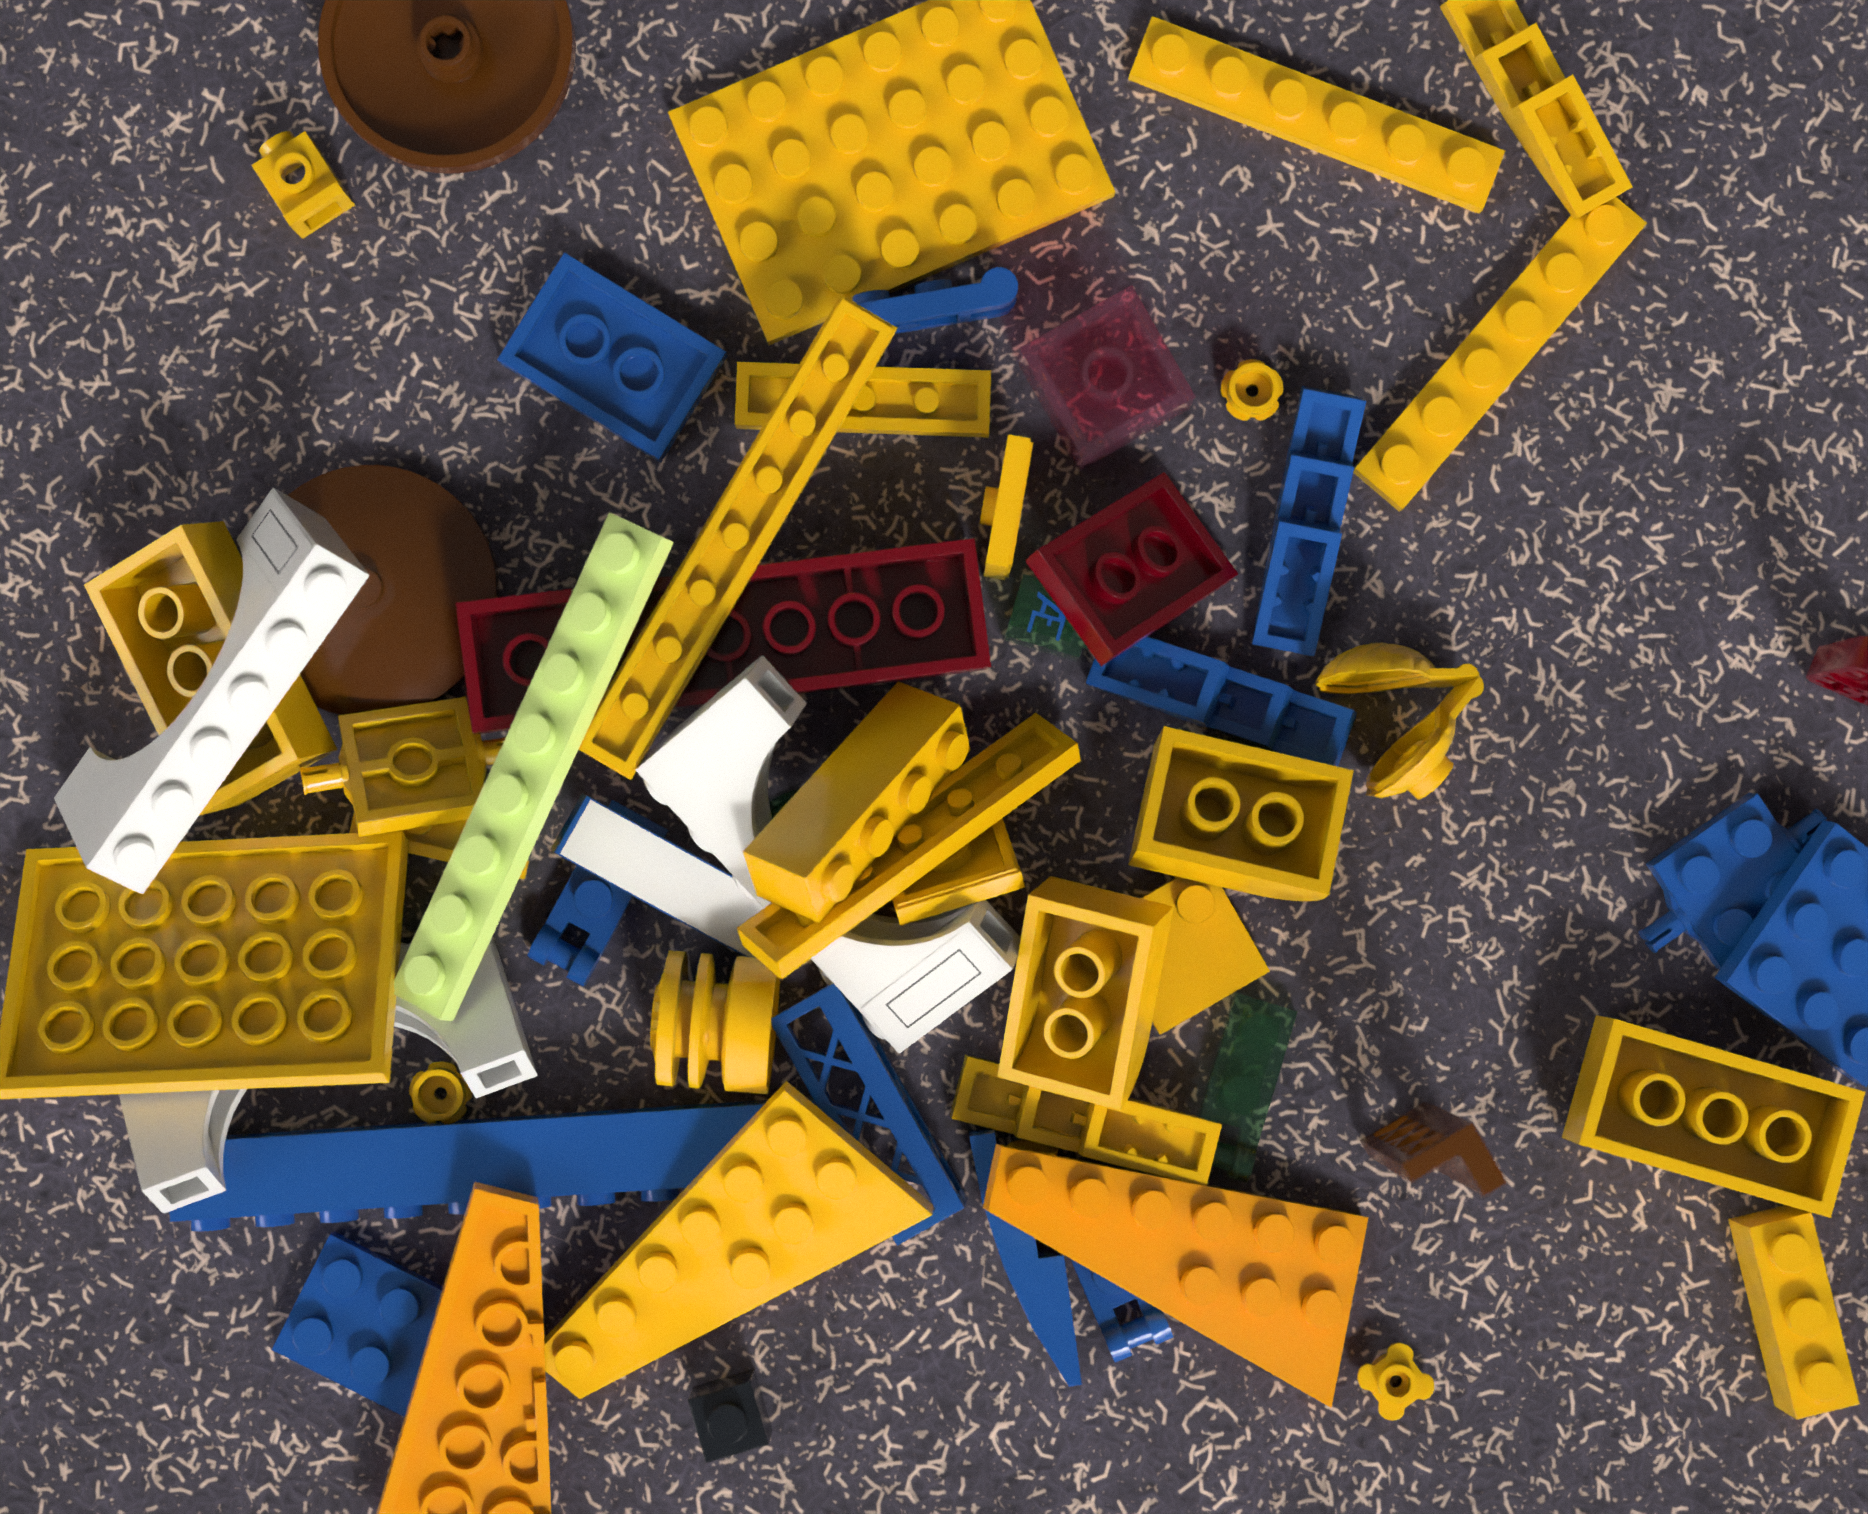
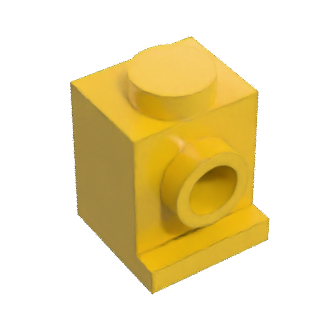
M291 131L281 132L268 139L260 147L259 152L263 158L251 166L279 207L289 226L302 239L355 206L321 151L306 131L294 137ZM301 166L305 167V176L300 182L296 184L286 183L285 176Z

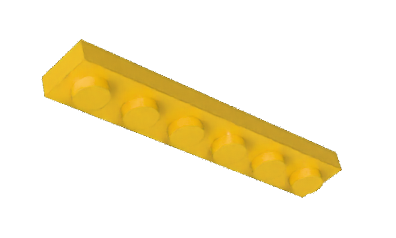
M1154 16L1151 17L1128 78L1132 82L1478 214L1484 209L1505 153L1503 149Z
M1617 197L1575 220L1570 215L1356 465L1353 473L1399 512L1402 511L1645 227L1647 222Z
M1033 714L948 775L932 793L926 806L920 812L915 813L892 839L886 852L875 858L854 882L849 894L842 901L837 902L819 923L771 903L737 927L742 945L782 980L1080 762L1078 743L1039 714Z

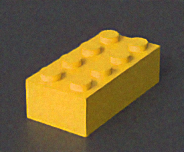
M224 521L180 525L84 584L159 736L181 714L204 682L223 647L236 613L243 580V559ZM300 674L199 816L242 805L298 773L300 767L306 768L338 750Z
M1596 1015L1562 1138L1578 1145L1831 1218L1866 1092L1614 1018Z

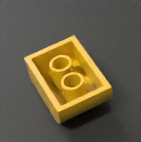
M1164 726L1153 746L1128 865L1268 898L1290 901H1318L1325 899L1330 893L1354 770Z
M1050 876L1033 890L1027 899L997 1077L1121 1110L1134 1089L1146 1053L1173 906Z

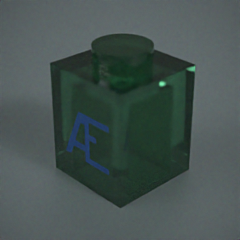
M1023 574L1004 641L1077 662L1082 648L1089 649L1038 578Z

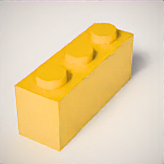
M1784 1205L1728 1219L1775 1407L1797 1420L1859 1405L1812 1213Z

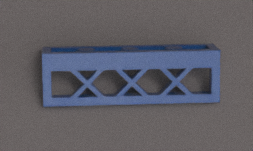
M834 983L825 986L813 995L772 1017L771 1025L818 1108L858 1142L864 1122L889 1128L897 1141L892 1165L887 1166L903 1180L922 1185L934 1206L932 1216L892 1236L897 1246L965 1208L968 1196L879 1040L866 1026L862 1013ZM820 1006L833 1029L827 1054L802 1047L789 1023ZM839 1041L850 1060L835 1056ZM809 1059L824 1063L820 1078ZM832 1065L858 1072L865 1085L859 1110L836 1104L831 1099L826 1087ZM871 1097L882 1116L867 1112ZM841 1115L856 1119L853 1134H851ZM903 1153L914 1172L899 1168Z

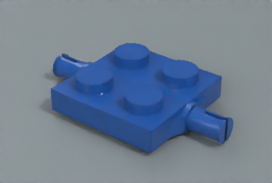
M1749 792L1646 863L1663 889L1666 907L1669 911L1646 928L1638 931L1640 937L1646 940V946L1653 953H1656L1660 948L1684 932L1700 944L1716 969L1720 970L1822 820L1827 818L1821 811L1814 809L1810 814L1786 829L1776 822L1759 794Z

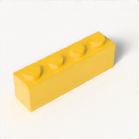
M898 681L743 851L757 896L819 923L837 902L842 901L849 894L854 882L875 858L886 852L892 839L915 813L920 812L926 806L932 793L952 771L958 769L964 762L971 749L960 705Z

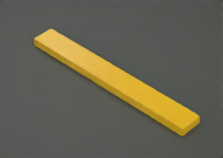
M842 294L839 296L603 695L578 750L632 780L637 772L636 769L653 745L895 335L897 327Z

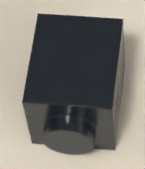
M755 1369L693 1387L688 1403L706 1463L769 1445L773 1430Z

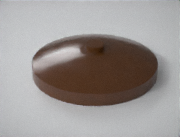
M325 0L319 22L318 56L326 89L335 107L356 134L370 147L383 156L416 170L453 174L481 170L496 165L522 151L539 137L551 123L567 95L575 66L576 38L573 18L567 0Z
M357 465L329 471L307 481L287 496L323 516L370 575L300 673L316 707L335 714L345 715L438 701L458 687L465 679L456 603L499 598V577L494 554L484 531L470 511L455 496L430 479L408 470L383 465Z

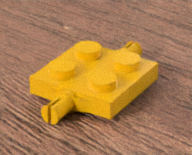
M466 697L338 715L342 743L338 756L339 763L307 768L300 767L304 795L312 792L343 788L344 794L354 808L359 837L468 820L484 786L486 766L494 764L506 737L482 741L480 734L472 733Z

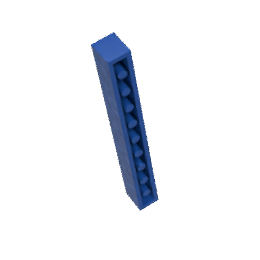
M806 1097L817 1106L813 1097ZM768 1100L464 1119L451 1124L436 1121L435 1123L418 1122L227 1135L223 1154V1174L226 1191L169 1211L170 1222L191 1220V1231H214L230 1228V1218L255 1216L256 1227H275L294 1224L295 1213L319 1212L321 1223H337L358 1220L359 1209L384 1208V1218L397 1219L423 1215V1205L447 1203L448 1214H465L474 1181L538 1197L539 1209L551 1207V1197L576 1195L578 1206L615 1203V1192L641 1191V1201L645 1202L674 1200L680 1194L679 1188H686Z

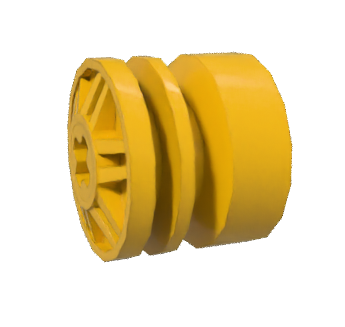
M669 950L663 974L655 988L651 1015L650 1047L652 1048L655 1060L656 1084L674 1086L679 1071L680 1059L688 1058L689 1088H700L706 1075L709 1060L721 1061L725 1091L768 1094L776 1032L771 1025V1019L778 1015L780 978L756 957L737 956L732 967L729 983H716V968L713 954L701 953L696 981H689L687 951Z

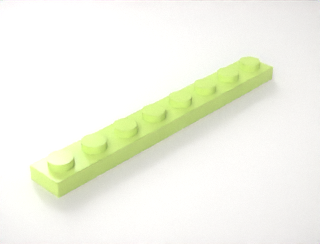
M610 512L394 979L395 995L439 1020L454 1021L674 543Z

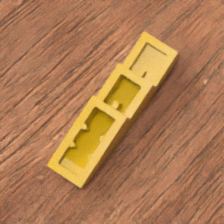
M1448 0L1440 6L1503 118L1574 220L1633 187L1574 75L1572 74L1565 78L1537 23L1528 26L1515 0Z
M965 1054L950 1112L952 1119L1014 1134L1017 1138L1077 1152L1083 1157L1179 1181L1207 1186L1222 1127L1221 1123L1132 1098L1127 1100L1121 1110L1097 1105L998 1078L1000 1063Z

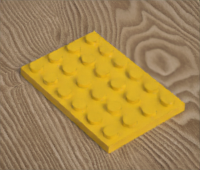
M927 0L668 112L768 345L825 322L841 294L850 300L856 294L873 290H888L890 294L1115 196V189L1031 0Z
M393 831L359 837L358 833L182 841L177 845L143 895L87 869L77 847L26 849L0 1024V1099L390 1083L397 996L394 994V979L399 971L408 860V839L404 832Z

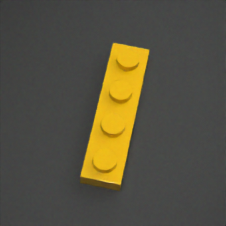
M737 362L736 429L761 430L799 364ZM876 366L837 432L989 438L991 370Z

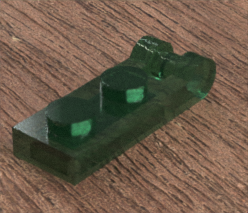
M1234 992L1197 1117L1215 1122L1219 1121L1240 1128L1235 1146L1218 1141L1212 1166L1227 1170L1228 1178L1247 1183L1254 1166L1258 1143L1298 1011Z

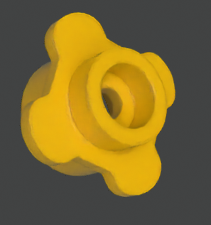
M1400 1342L1391 1344L1387 1349V1353L1379 1356L1372 1364H1363L1357 1373V1381L1360 1387L1364 1390H1370L1378 1401L1379 1414L1391 1421L1400 1419L1404 1415V1410L1407 1406L1417 1399H1428L1434 1391L1433 1378L1419 1370L1413 1361V1350L1407 1344ZM1400 1376V1386L1392 1387L1390 1385L1391 1377Z

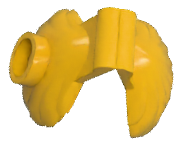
M1384 642L1359 645L1337 655L1323 668L1315 682L1316 686L1321 687L1320 691L1322 693L1329 694L1370 693L1399 688L1454 687L1433 711L1392 744L1376 762L1366 779L1367 796L1384 798L1401 794L1408 790L1417 800L1426 797L1434 791L1451 772L1454 763L1446 756V753L1455 734L1456 717L1471 699L1480 696L1484 690L1483 680L1477 668L1472 664L1466 663L1456 668H1435L1432 662L1418 651L1402 645Z

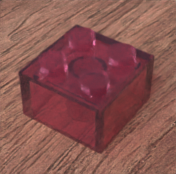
M1132 285L1019 348L1017 363L1079 471L1189 410L1196 398Z

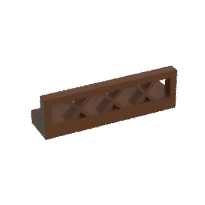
M1423 1102L1360 1140L1370 1158L1410 1183L1434 1169L1484 1197L1508 1183L1473 1123L1427 1102Z

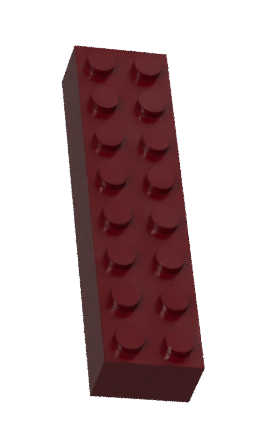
M975 538L758 565L673 710L704 705L762 655L798 694L989 669L991 661ZM674 576L657 578L606 690ZM574 588L456 603L472 733L488 734L509 731Z

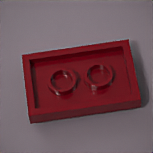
M1165 472L1040 547L1025 560L1100 666H1103L1196 605L1238 575V572Z

